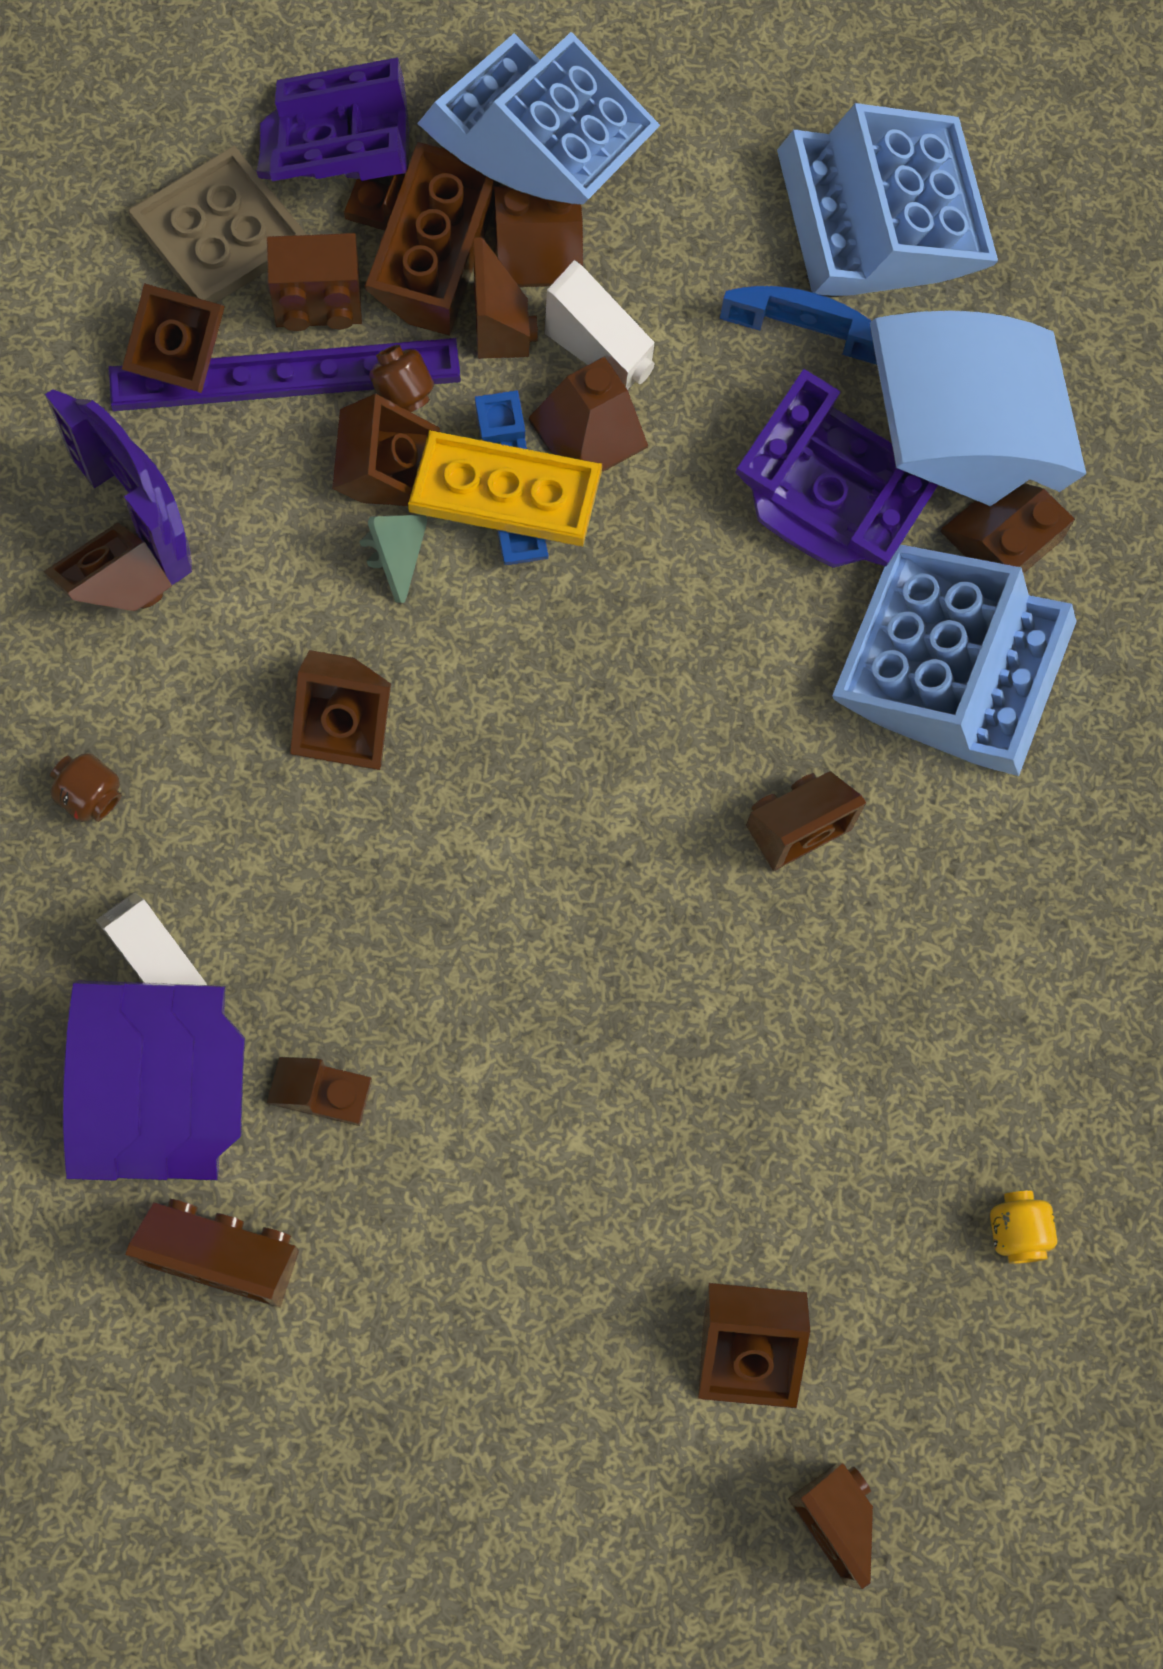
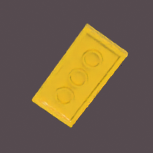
M429 430L408 502V509L410 513L583 547L602 473V464Z

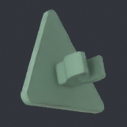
M425 515L371 516L368 520L370 531L360 540L361 546H371L377 550L367 560V564L372 568L383 567L396 603H404L407 598L427 525V517Z

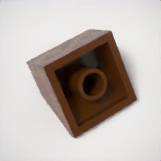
M509 186L494 187L497 258L519 287L551 286L574 260L583 266L581 204L543 199L515 190Z
M376 393L341 408L332 489L361 503L408 506L429 430L440 432V427L399 407Z
M1024 483L992 506L975 500L944 526L940 532L965 557L1021 567L1024 574L1063 541L1075 518L1044 488Z
M831 771L819 777L811 773L796 781L791 786V792L779 798L775 794H770L757 801L751 807L753 811L750 813L746 826L774 872L851 831L866 805L862 795Z
M709 1283L703 1319L698 1399L797 1408L811 1332L807 1292Z

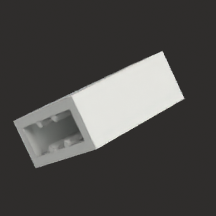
M574 260L547 289L545 334L587 365L605 356L627 390L634 382L642 384L648 378L655 365L652 361L655 342L587 270Z
M132 893L96 919V922L143 983L207 985L146 901L136 893Z

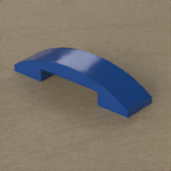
M751 286L725 292L720 319L760 331L764 317L772 318L844 339L846 343L842 355L877 365L870 328L871 320L845 304L816 293L788 287Z
M518 390L475 396L480 440L527 449L525 441L526 431ZM497 530L504 566L548 559L546 539Z

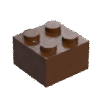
M355 233L267 237L268 285L276 328L285 327L290 331H303L309 326L328 325L332 329L343 330L351 327L353 324H362L360 272Z

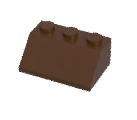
M169 1199L167 1206L153 1202L129 1243L126 1256L141 1266L281 1308L299 1253L295 1245L289 1244L290 1235L263 1227L261 1235L242 1230L244 1221L221 1213H216L214 1221L196 1215L198 1207L175 1199Z

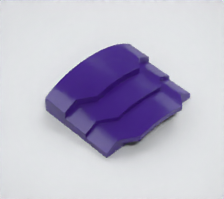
M398 57L277 80L275 95L277 109L260 123V154L256 170L258 178L278 181L300 176L321 179L345 174L346 178L361 179L363 181L402 174L407 171L410 152L409 121L405 83Z
M803 369L737 467L735 473L752 489L758 522L795 548L832 568L861 560H867L887 567L938 484L896 468L892 443L834 408L841 391Z
M53 389L45 394L69 457L92 487L95 489L115 476L128 492L124 498L138 537L146 543L171 585L192 572V559L181 516L171 489L156 465L130 439L119 423L95 401L76 399Z
M78 980L73 983L66 1038L63 1094V1136L67 1179L116 1181L118 1178L218 1180L219 1156L242 1136L245 1037L225 1016L226 986Z

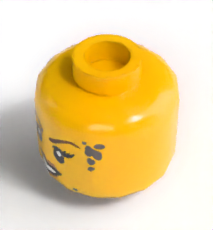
M1016 1191L1004 1194L1005 1203L994 1206L990 1212L995 1251L1002 1256H1008L1010 1264L1047 1260V1252L1053 1250L1057 1245L1054 1214L1051 1204L1044 1200H1034L1033 1191Z

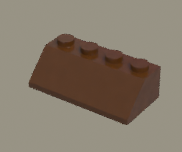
M417 142L367 279L366 291L409 325L450 336L474 268V238L482 237L484 239L494 211V187H499V182L467 165L447 149Z

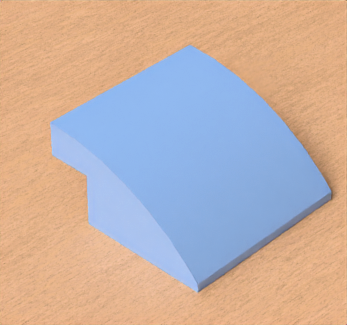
M572 32L542 59H539L513 33L436 100L417 123L441 146L487 177L524 193L543 199L571 204H584L660 126Z
M855 103L829 134L793 130L777 149L812 293L828 296H850L933 284L989 268L998 262L959 117Z
M969 311L913 312L878 317L870 322L896 468L989 506L995 504L1029 479L1061 492L1086 475L1053 331L1031 322L1008 316Z
M900 545L887 567L885 566L832 695L833 699L853 712L888 730L973 764L1019 776L1076 624L1073 605L1071 603L1030 596L1021 567Z

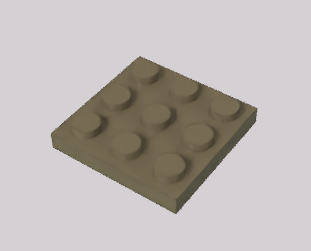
M235 145L128 210L131 221L192 297L213 303L219 302L268 271V236L307 235L261 178H258L257 172Z

